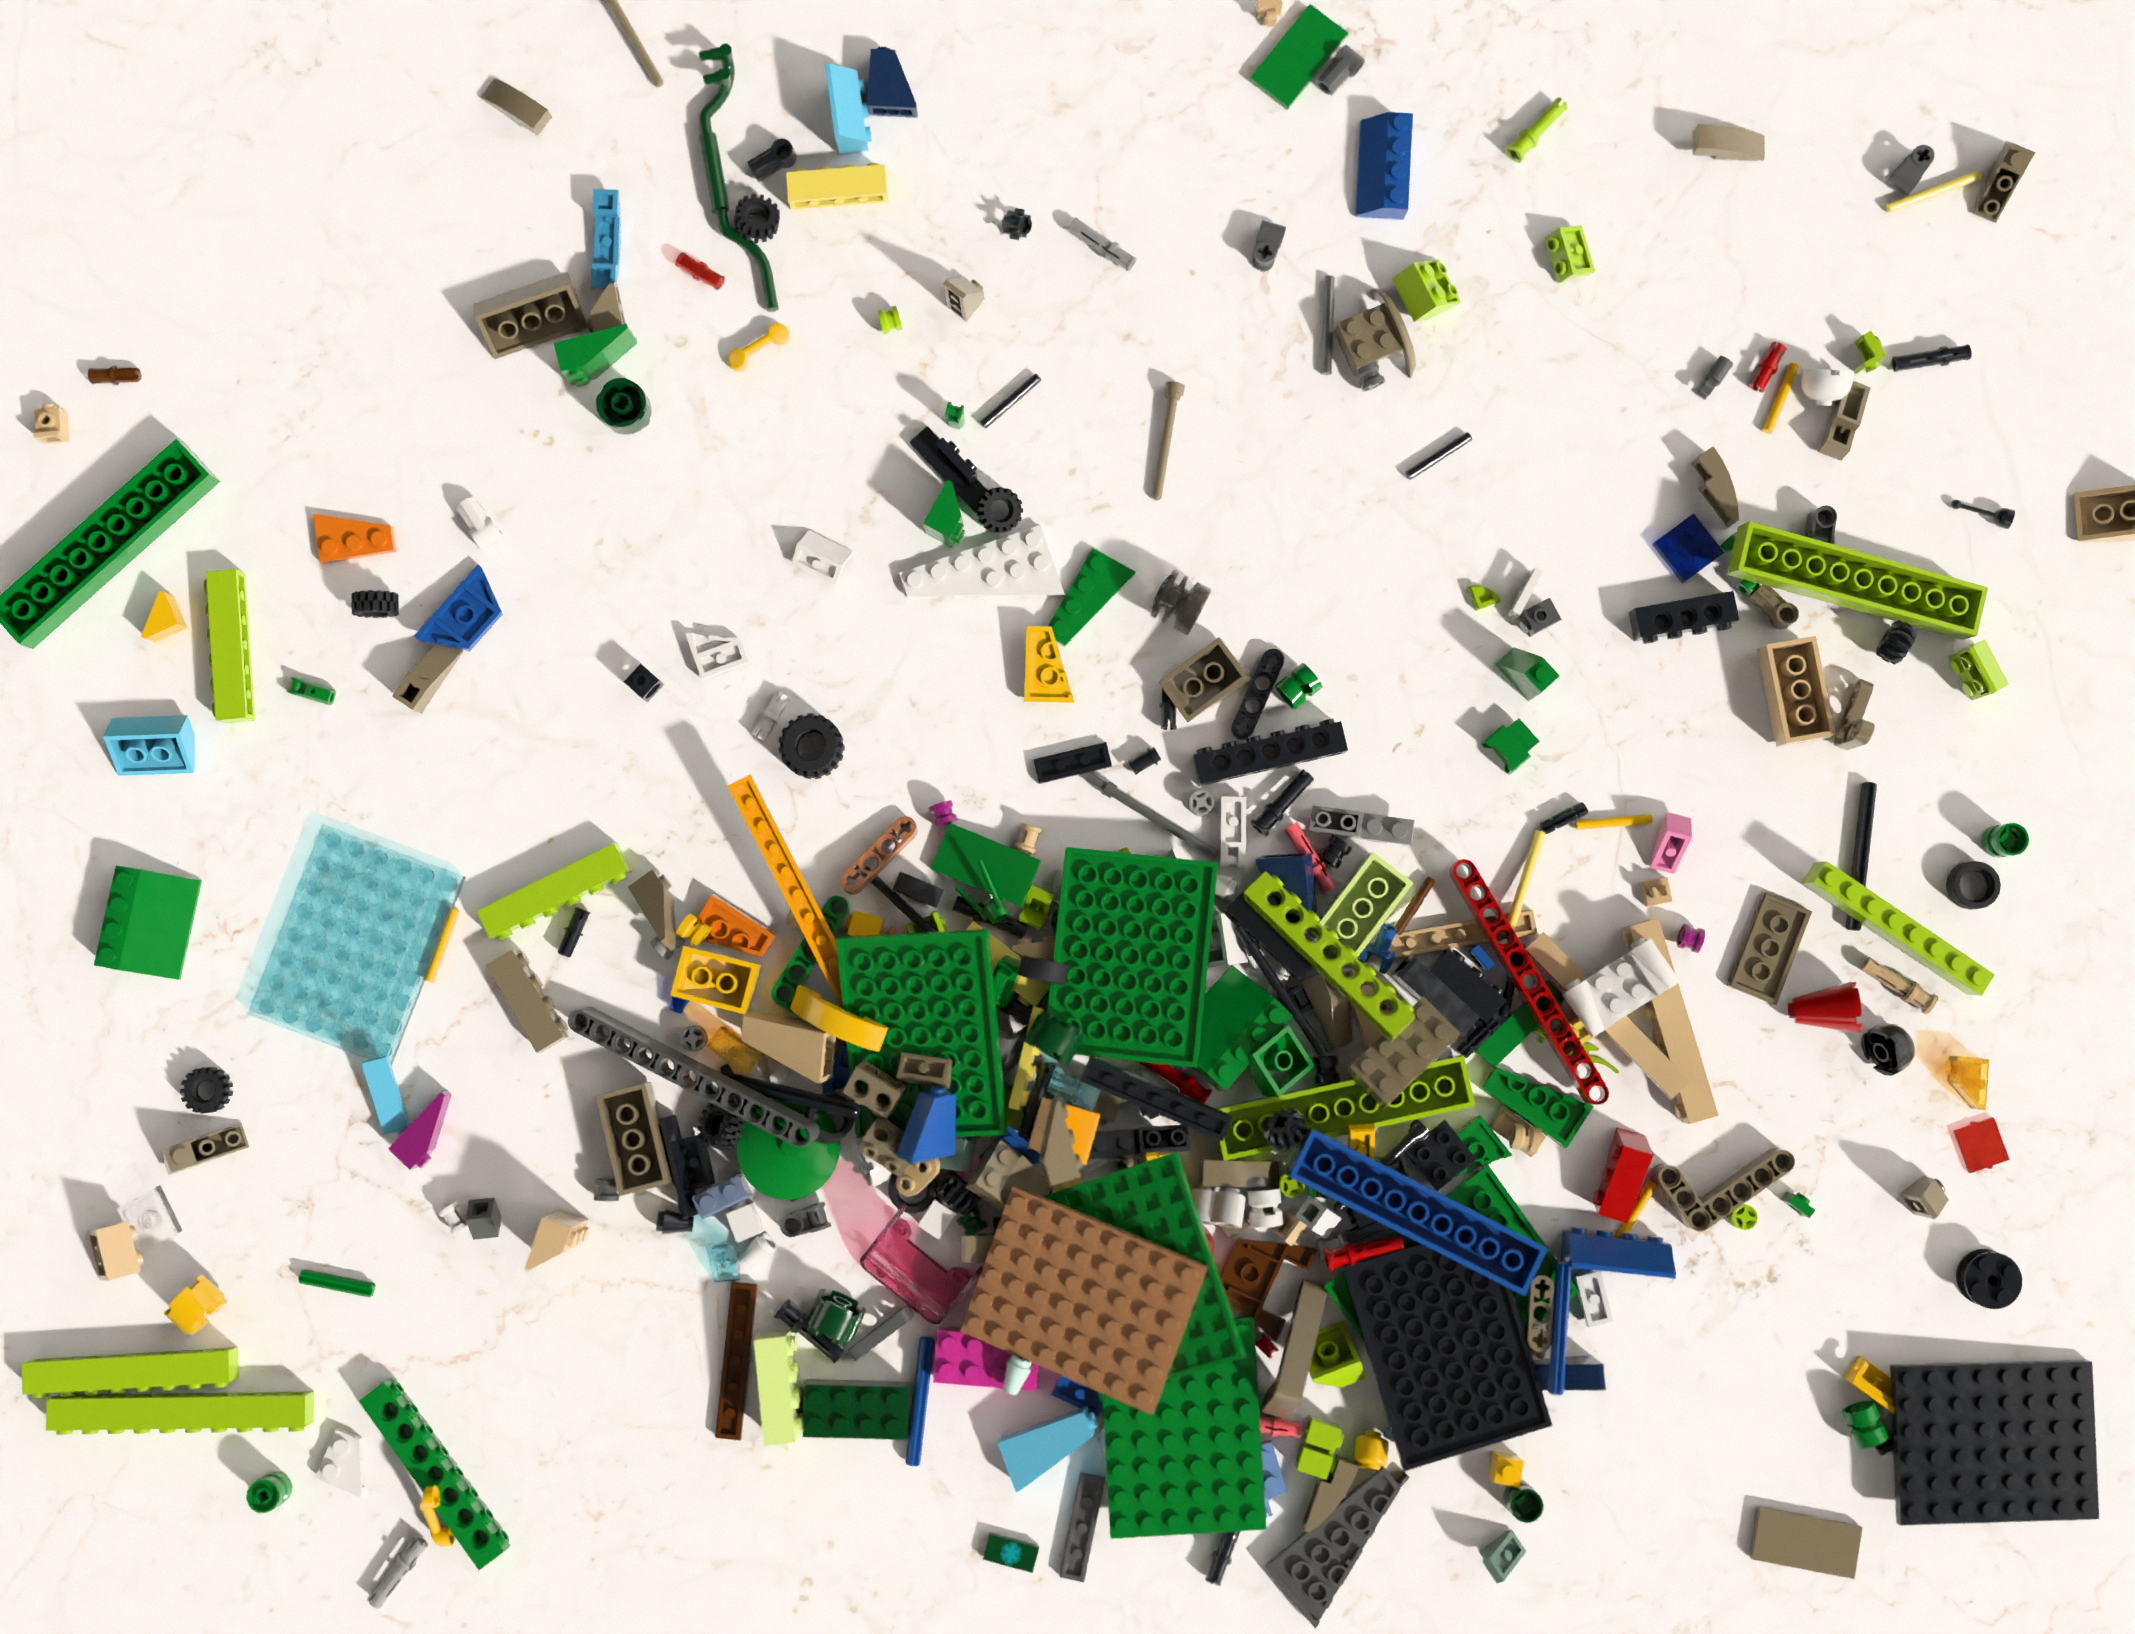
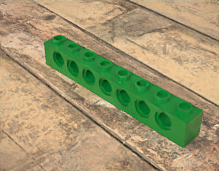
M390 1378L359 1400V1403L420 1489L424 1492L426 1487L435 1485L438 1487L440 1503L438 1507L434 1508L476 1568L480 1571L511 1546L508 1542L509 1537L502 1528H498L493 1521L494 1516L487 1507H483L478 1500V1492L474 1487L468 1486L463 1479L464 1473L461 1468L451 1462L446 1447L436 1441L431 1426L422 1421L416 1405L413 1402H409L404 1396L402 1385ZM388 1403H393L396 1406V1415L389 1412ZM403 1424L411 1427V1436L403 1432ZM418 1445L426 1448V1456H421L418 1453ZM433 1466L441 1469V1477H436L433 1474ZM448 1487L455 1489L457 1493L456 1499L448 1495ZM463 1509H468L471 1512V1520L463 1516ZM478 1530H483L486 1533L487 1541L479 1539L477 1535Z

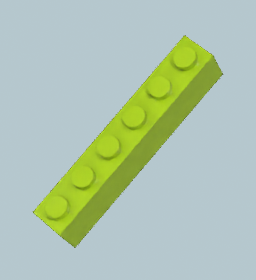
M237 569L207 571L206 579L204 580V590L208 597V604L205 606L206 616L209 619L207 639L211 643V653L208 660L213 674V678L210 680V687L214 693L212 714L216 721L225 724L255 721L245 573Z
M613 843L476 912L490 939L498 938L499 941L511 937L513 935L512 931L519 927L522 930L536 924V919L542 916L549 918L559 912L558 908L566 904L568 907H571L581 902L580 897L588 893L592 896L604 890L603 886L610 882L617 884L627 879L626 874L632 872L620 845Z

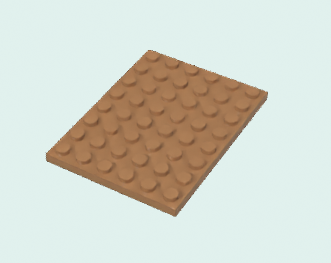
M1014 1185L960 1331L1153 1415L1208 1265Z

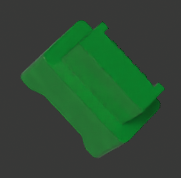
M1518 718L1507 728L1504 725L1498 727L1481 742V745L1484 748H1491L1505 763L1504 771L1510 775L1531 758L1528 752L1540 741L1522 720Z
M1004 955L998 961L993 974L996 1005L1006 1007L1012 1000L1020 977L1017 975L1020 960L1008 955Z

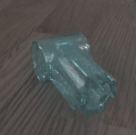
M1054 1071L1047 1092L1072 1101V1104L1093 1111L1101 1090L1078 1079Z

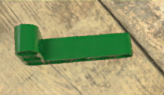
M839 895L830 897L821 910L826 922L831 926V932L834 937L851 910L849 901ZM837 900H841L844 903V911L840 914H834L832 911V904ZM805 937L771 991V997L776 1004L800 1019L802 1018L794 1013L790 1007L798 985L804 986L818 964L815 956L809 958L805 954V948L808 945ZM796 965L802 966L804 974L800 979H795L791 973L792 968ZM784 986L790 990V997L786 1001H782L778 997L779 989Z

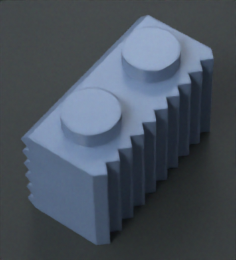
M739 1173L693 1195L692 1200L703 1220L749 1198L753 1194L744 1174Z

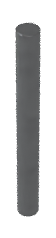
M1325 276L1322 348L1323 375L1332 374L1334 276Z

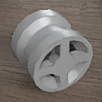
M1206 790L1195 791L1188 800L1189 810L1196 816L1207 815L1214 806L1213 796Z

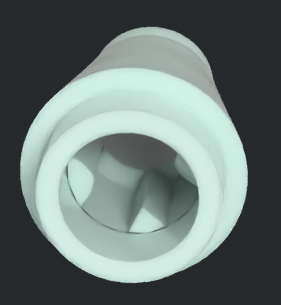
M1014 1354L1008 1358L1003 1387L1005 1392L1013 1395L1018 1394L1033 1368L1032 1362Z

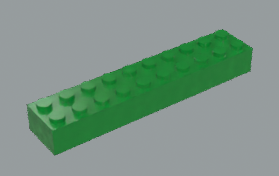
M175 439L0 595V624L18 644L34 649L221 481L188 445Z

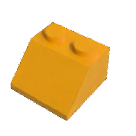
M1043 1097L1028 1148L1039 1152L1041 1151L1052 1100ZM1065 1103L1069 1118L1065 1119L1068 1129H1072L1076 1141L1075 1144H1072L1074 1153H1078L1082 1164L1086 1165L1101 1114Z

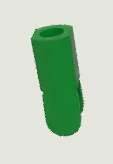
M948 402L945 417L948 419L950 427L961 429L964 426V405L958 407L952 405V402Z
M291 677L290 680L293 682L290 690L287 689V693L326 705L333 704L336 696L335 689ZM303 684L307 685L304 694L300 693Z

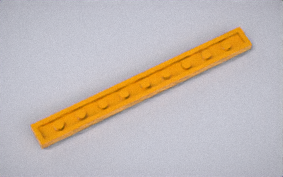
M750 774L728 785V788L839 1005L843 1009L836 940Z

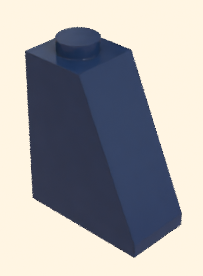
M884 46L877 49L870 48L867 97L869 116L918 118L917 103L896 51Z
M1312 853L1263 855L1256 859V865L1261 874L1266 871L1270 876L1272 874L1276 875L1282 881V887L1288 893L1293 892L1299 897L1302 902L1300 905L1307 911L1312 910L1315 914L1317 913ZM1274 896L1276 902L1279 905L1281 903L1280 898ZM1296 914L1286 916V918H1294L1295 922L1300 921Z
M1592 1355L1566 1357L1564 1391L1606 1390L1604 1364ZM1550 1358L1533 1360L1542 1391H1548Z

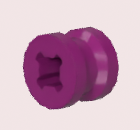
M952 800L944 801L928 808L934 817V827H940L958 820L957 815L952 811Z
M1684 923L1677 936V948H1690L1692 952L1699 953L1705 940V929H1693L1689 924Z

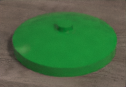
M772 1099L802 1115L805 1113V1106ZM758 1106L756 1111L759 1115H762V1108ZM817 1109L815 1121L818 1127L826 1133L836 1132L837 1128L827 1112ZM778 1116L779 1124L785 1127L784 1119ZM747 1121L743 1123L746 1125L745 1130L741 1129L740 1133L743 1136L742 1138L738 1137L739 1143L737 1144L739 1166L747 1181L764 1195L780 1200L800 1199L819 1190L832 1176L839 1159L840 1141L833 1144H822L814 1140L804 1147H796ZM801 1128V1135L807 1139V1131Z

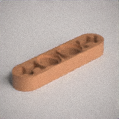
M903 816L897 819L842 874L840 883L846 893L850 895L860 893L916 837L918 829L911 817ZM910 824L909 827H910L911 831H910L909 833H907L906 831H904V832L899 836L900 839L902 840V841L899 843L898 840H897V838H896L895 836H893L892 834L895 833L896 836H898V835L902 832L901 826H902V825L908 826V825ZM885 841H892L895 843V848L887 853L881 850L882 844ZM867 859H875L877 861L875 869H864L863 865ZM858 868H860L861 872L866 876L865 878H863L862 875L859 876V873L857 871ZM849 878L856 879L858 884L855 887L853 885L848 887L849 883L847 880Z

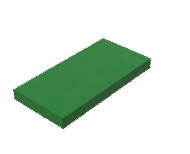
M1309 4L1252 74L1249 81L1286 110H1289L1348 37V32L1312 4Z
M949 823L930 869L991 894L978 864V861L982 860L998 897L1023 907L1027 893L1033 884L1042 861Z

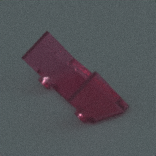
M904 1203L860 1258V1265L868 1274L926 1321L938 1325L963 1299L980 1276L983 1266L980 1265L972 1276L963 1267L953 1266L947 1271L909 1240L912 1235L910 1225L906 1220L900 1218L908 1207Z

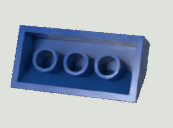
M1386 112L1360 120L1355 217L1405 219L1409 208L1413 113Z
M1571 1227V1231H1563L1560 1262L1571 1268L1676 1279L1672 1245L1663 1242V1237L1648 1235L1647 1240L1638 1239V1234L1622 1233V1237L1612 1236L1611 1231L1597 1230L1596 1234L1586 1233L1587 1229Z

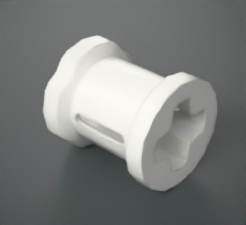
M459 1201L450 1204L438 1213L440 1217H444L451 1228V1235L467 1227L466 1217L459 1208Z

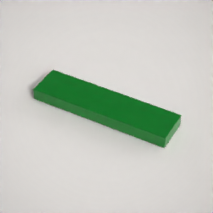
M1549 980L1544 981L1557 1004L1560 1005L1565 1000L1562 997V993ZM1539 997L1536 1001V1006L1539 1010L1544 1011L1547 1007V1002L1543 997ZM1525 1002L1494 1033H1491V1036L1482 1045L1475 1049L1492 1068H1495L1538 1026Z

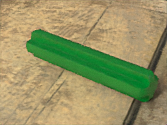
M307 1269L301 1270L298 1278L300 1284L368 1298L374 1295L376 1285L371 1282Z

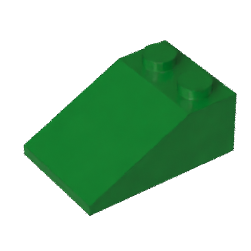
M626 323L555 342L554 347L562 374L572 386H585L591 380H595L638 342Z

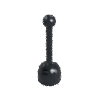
M1958 499L1953 500L1951 503L1953 509L1961 508L1993 517L1996 526L2004 529L2010 528L2015 517V510L2009 508H2000L1996 512H1991L1963 504Z

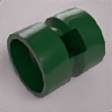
M1521 1481L1520 1488L1513 1486L1505 1488L1503 1502L1505 1507L1518 1521L1532 1523L1538 1520L1544 1510V1502L1529 1483Z

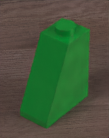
M1516 647L1512 648L1495 664L1528 701L1542 693L1560 677L1542 656Z

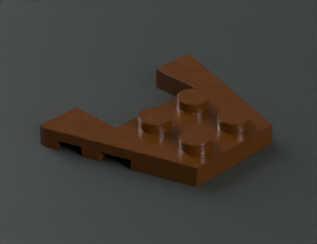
M1237 1238L1220 1275L1225 1294L1249 1317L1253 1316L1254 1323L1273 1341L1277 1342L1286 1320L1263 1309L1265 1300L1284 1260L1309 1271L1318 1249L1309 1246H1290L1284 1243Z

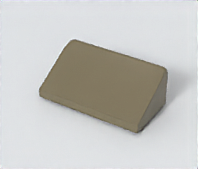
M901 1052L896 1077L900 1082L931 1087L943 1086L949 1089L952 1059Z

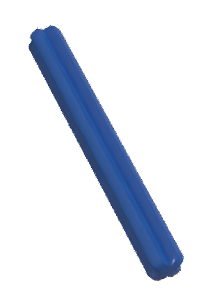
M1558 1264L1555 1269L1548 1393L1555 1396L1564 1394L1571 1267L1566 1264Z
M921 1336L919 1339L905 1463L912 1467L921 1464L935 1342L934 1338L930 1336Z

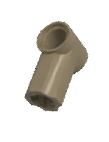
M1761 585L1748 598L1770 618L1771 624L1777 629L1788 628L1799 617L1798 608L1794 604L1786 602L1772 587ZM1780 611L1788 613L1789 621H1784L1780 618Z

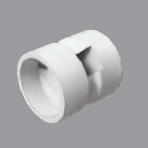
M1267 1187L1247 1190L1248 1205L1252 1207V1210L1249 1212L1250 1227L1263 1228L1283 1225L1282 1210L1278 1208V1205L1281 1203L1280 1188ZM1263 1207H1267V1212L1263 1211Z

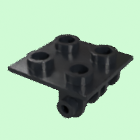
M1445 1119L1430 1131L1431 1134L1425 1140L1421 1139L1405 1151L1408 1158L1419 1168L1437 1192L1477 1160Z

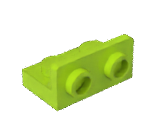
M1582 225L1559 227L1545 237L1544 240L1557 283H1563L1572 277L1590 276L1596 272Z

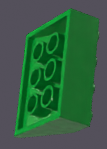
M116 865L94 966L181 980L202 881Z
M1230 965L1205 993L1198 1067L1195 1069L1216 1090L1226 1091L1250 1064V1054L1283 1028L1293 1015L1268 992L1236 967Z

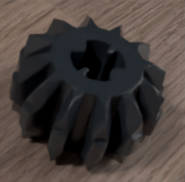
M1895 621L1879 641L1876 655L1894 665L1901 662L1915 643L1917 629L1906 622Z
M1282 1107L1280 1112L1274 1111L1272 1117H1266L1267 1123L1262 1126L1263 1135L1273 1149L1277 1151L1282 1149L1288 1152L1290 1147L1297 1149L1298 1142H1305L1304 1135L1308 1133L1306 1120L1293 1107L1289 1110Z
M950 1172L947 1176L943 1177L936 1188L939 1197L944 1203L962 1215L972 1211L980 1200L979 1196L965 1187L967 1183L955 1172Z

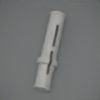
M1077 217L1070 223L1068 231L1104 254L1105 259L1108 261L1113 260L1126 269V271H1130L1133 268L1137 258L1120 248L1118 242L1110 241Z
M415 1535L403 1553L398 1554L392 1568L367 1598L372 1607L381 1609L406 1573L414 1569L419 1556L429 1546L423 1537Z

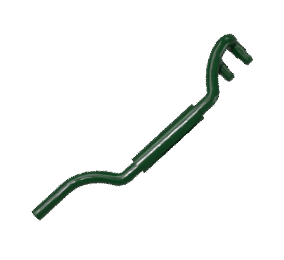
M724 43L720 47L698 52L701 61L721 60L722 68L719 71L703 75L704 84L717 83L719 86L714 97L702 108L699 114L701 134L698 136L711 201V211L716 216L720 233L726 239L743 247L754 258L760 271L766 309L768 312H774L779 310L770 262L763 250L752 239H750V242L747 241L746 235L741 237L739 231L730 226L728 218L730 206L718 140L711 125V117L727 100L735 78L732 47Z

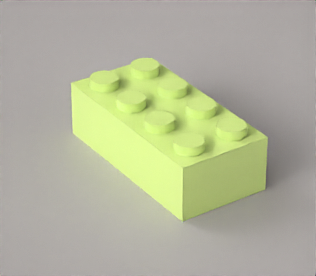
M1372 852L1368 854L1321 916L1319 923L1325 929L1331 928L1338 935V941L1344 947L1346 945L1350 946L1356 952V958H1358L1413 885V882ZM1309 932L1310 936L1316 940L1318 939V935L1315 932Z
M790 1329L761 1332L754 1339L763 1444L764 1446L795 1443L803 1430V1413L800 1414L799 1403H802L803 1400L801 1387L797 1388L800 1366L799 1362L794 1360V1351H797L796 1335L792 1336Z

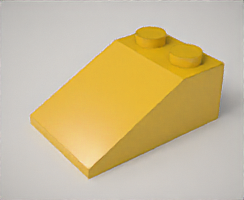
M683 946L670 996L741 1014H749L762 965Z

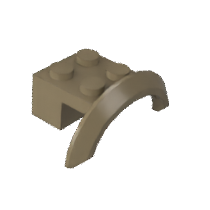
M1372 288L1370 292L1374 301L1380 302L1381 305L1338 322L1334 330L1335 336L1353 376H1355V372L1360 368L1374 362L1378 363L1379 360L1403 351L1405 370L1410 379L1416 368V358L1407 328L1390 296L1377 288Z

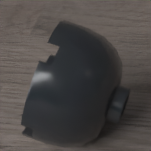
M1882 1023L1867 1030V1033L1863 1034L1861 1038V1047L1865 1058L1869 1060L1871 1057L1872 1061L1876 1064L1873 1068L1883 1075L1893 1076L1910 1066L1915 1056V1046L1912 1037L1905 1029L1896 1024Z

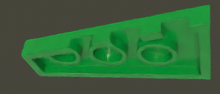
M1092 548L1048 625L1053 629L1056 642L1066 647L1136 574V571Z
M1497 1067L1493 1068L1480 1088L1533 1127L1541 1129L1543 1134L1563 1148L1569 1146L1594 1107Z

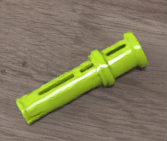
M1557 97L1529 128L1522 129L1519 132V137L1505 147L1507 155L1513 161L1521 163L1525 158L1524 155L1531 148H1535L1538 145L1540 136L1568 109L1565 101L1561 105L1559 104L1563 100L1562 98Z

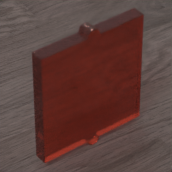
M1994 1117L1979 1122L1971 1121L1970 1125L1953 1130L1968 1173L1985 1168L1992 1169L1994 1165L2010 1160Z

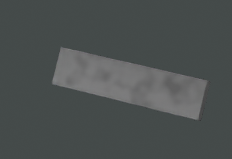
M1083 1472L1079 1474L1059 1573L1060 1578L1085 1583L1105 1477Z

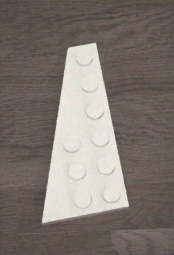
M1041 525L899 573L908 598L1065 596Z

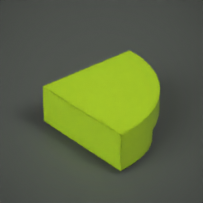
M1473 585L1467 588L1476 611L1501 602L1499 596L1486 587Z

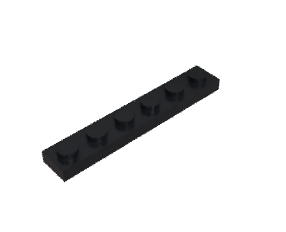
M1091 1055L1080 1076L1079 1081L1220 1141H1223L1233 1120V1116Z

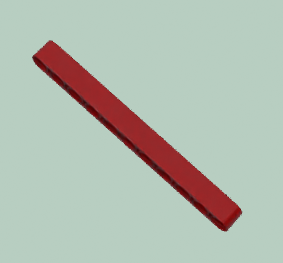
M1461 859L1453 863L1449 869L1451 880L1579 1095L1588 1104H1604L1609 1098L1608 1087L1476 866L1468 859ZM1458 865H1464L1468 869L1466 878H1462L1457 874ZM1472 887L1480 889L1481 897L1479 900H1475L1470 896V889ZM1485 909L1493 911L1494 920L1492 922L1484 919L1483 912ZM1499 930L1507 934V942L1505 944H1500L1496 939V934ZM1512 953H1517L1520 956L1521 962L1517 967L1510 963L1509 958ZM1525 975H1530L1534 980V984L1530 989L1523 985ZM1539 997H1543L1547 1002V1007L1544 1011L1539 1010L1536 1006V1001ZM1553 1019L1560 1023V1030L1557 1033H1553L1549 1027ZM1567 1041L1573 1045V1052L1569 1056L1563 1052V1045ZM1579 1064H1583L1587 1069V1073L1583 1078H1580L1576 1073V1068ZM1594 1086L1600 1090V1096L1595 1101L1590 1097V1090Z

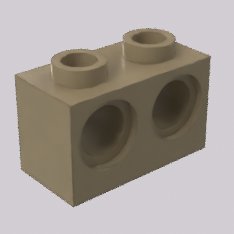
M863 1060L856 1066L843 1093L848 1095L852 1102L863 1104L870 1108L874 1115L887 1119L895 1111L908 1086ZM859 1080H863L867 1084V1090L861 1088ZM881 1093L889 1097L890 1103L882 1100Z
M877 1117L857 1147V1150L898 1177L902 1175L909 1165V1162L897 1157V1151L905 1131L885 1118Z

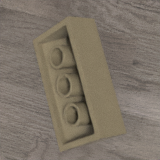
M568 272L473 304L474 317L494 359L588 327L581 303Z

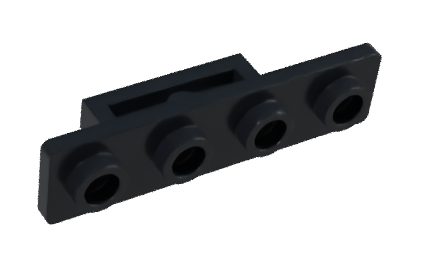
M928 426L925 427L910 441L911 446L945 482L947 480L952 482L955 493L976 514V504L980 500L979 497L987 491L977 478L976 466L968 458L964 460L958 454L960 449L953 441L947 442L943 437L940 439Z
M675 1114L660 1118V1132L664 1137L666 1158L670 1162L672 1170V1183L676 1187L678 1195V1208L682 1212L684 1219L699 1214L692 1200L693 1195H695L694 1189L716 1183L706 1144L701 1142L702 1139L698 1135L682 1139Z

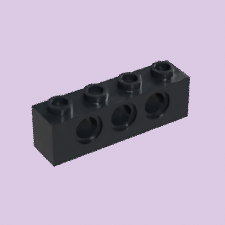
M1734 591L1638 607L1628 612L1634 642L1642 640L1643 644L1657 642L1658 637L1667 636L1668 640L1683 637L1682 633L1692 632V635L1707 633V629L1715 627L1717 631L1731 629L1732 624L1739 621ZM1705 609L1712 611L1713 620L1705 617ZM1680 613L1688 616V624H1683L1680 621ZM1656 617L1664 621L1663 629L1655 625Z

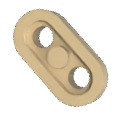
M939 1159L910 1163L902 1175L897 1177L896 1186L898 1191L906 1197L920 1193L939 1173ZM922 1163H925V1164H926V1166H927V1170H926V1171L923 1170V1168H922ZM906 1180L910 1182L909 1188L905 1184Z

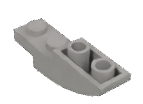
M1313 805L1309 831L1366 841L1412 846L1415 820Z

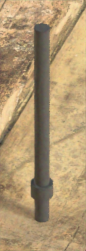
M1090 773L1086 781L1102 791L1101 794L1108 798L1113 797L1215 860L1219 853L1217 849L1117 789L1118 786L1111 781L1106 782L1093 773Z

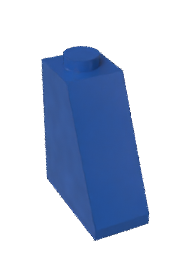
M932 1086L928 1091L919 1092L897 1151L898 1158L913 1164L955 1155L956 1094L947 1091L943 1086Z

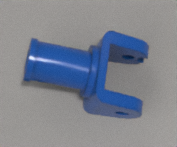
M1383 924L1376 941L1367 945L1362 951L1360 962L1365 964L1373 953L1383 959L1379 972L1386 974L1396 956L1390 950V945L1395 933H1397V929L1392 925Z

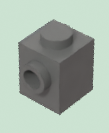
M1548 598L1524 610L1520 614L1518 622L1522 631L1532 637L1557 624L1562 619L1551 598Z
M495 1197L469 1200L465 1220L473 1240L499 1237L502 1216Z

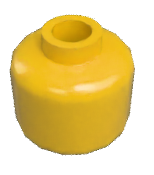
M1366 1430V1435H1360L1356 1438L1354 1459L1357 1463H1360V1468L1380 1471V1467L1387 1464L1389 1442L1381 1438V1432Z

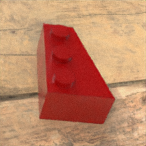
M1616 1127L1606 1165L1601 1175L1600 1186L1593 1196L1592 1203L1598 1215L1628 1223L1654 1156L1646 1136Z

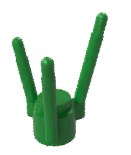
M979 860L978 864L993 897L984 903L985 909L983 910L959 886H956L955 890L980 914L983 921L989 919L994 924L1007 917L1009 912L998 897L983 861Z

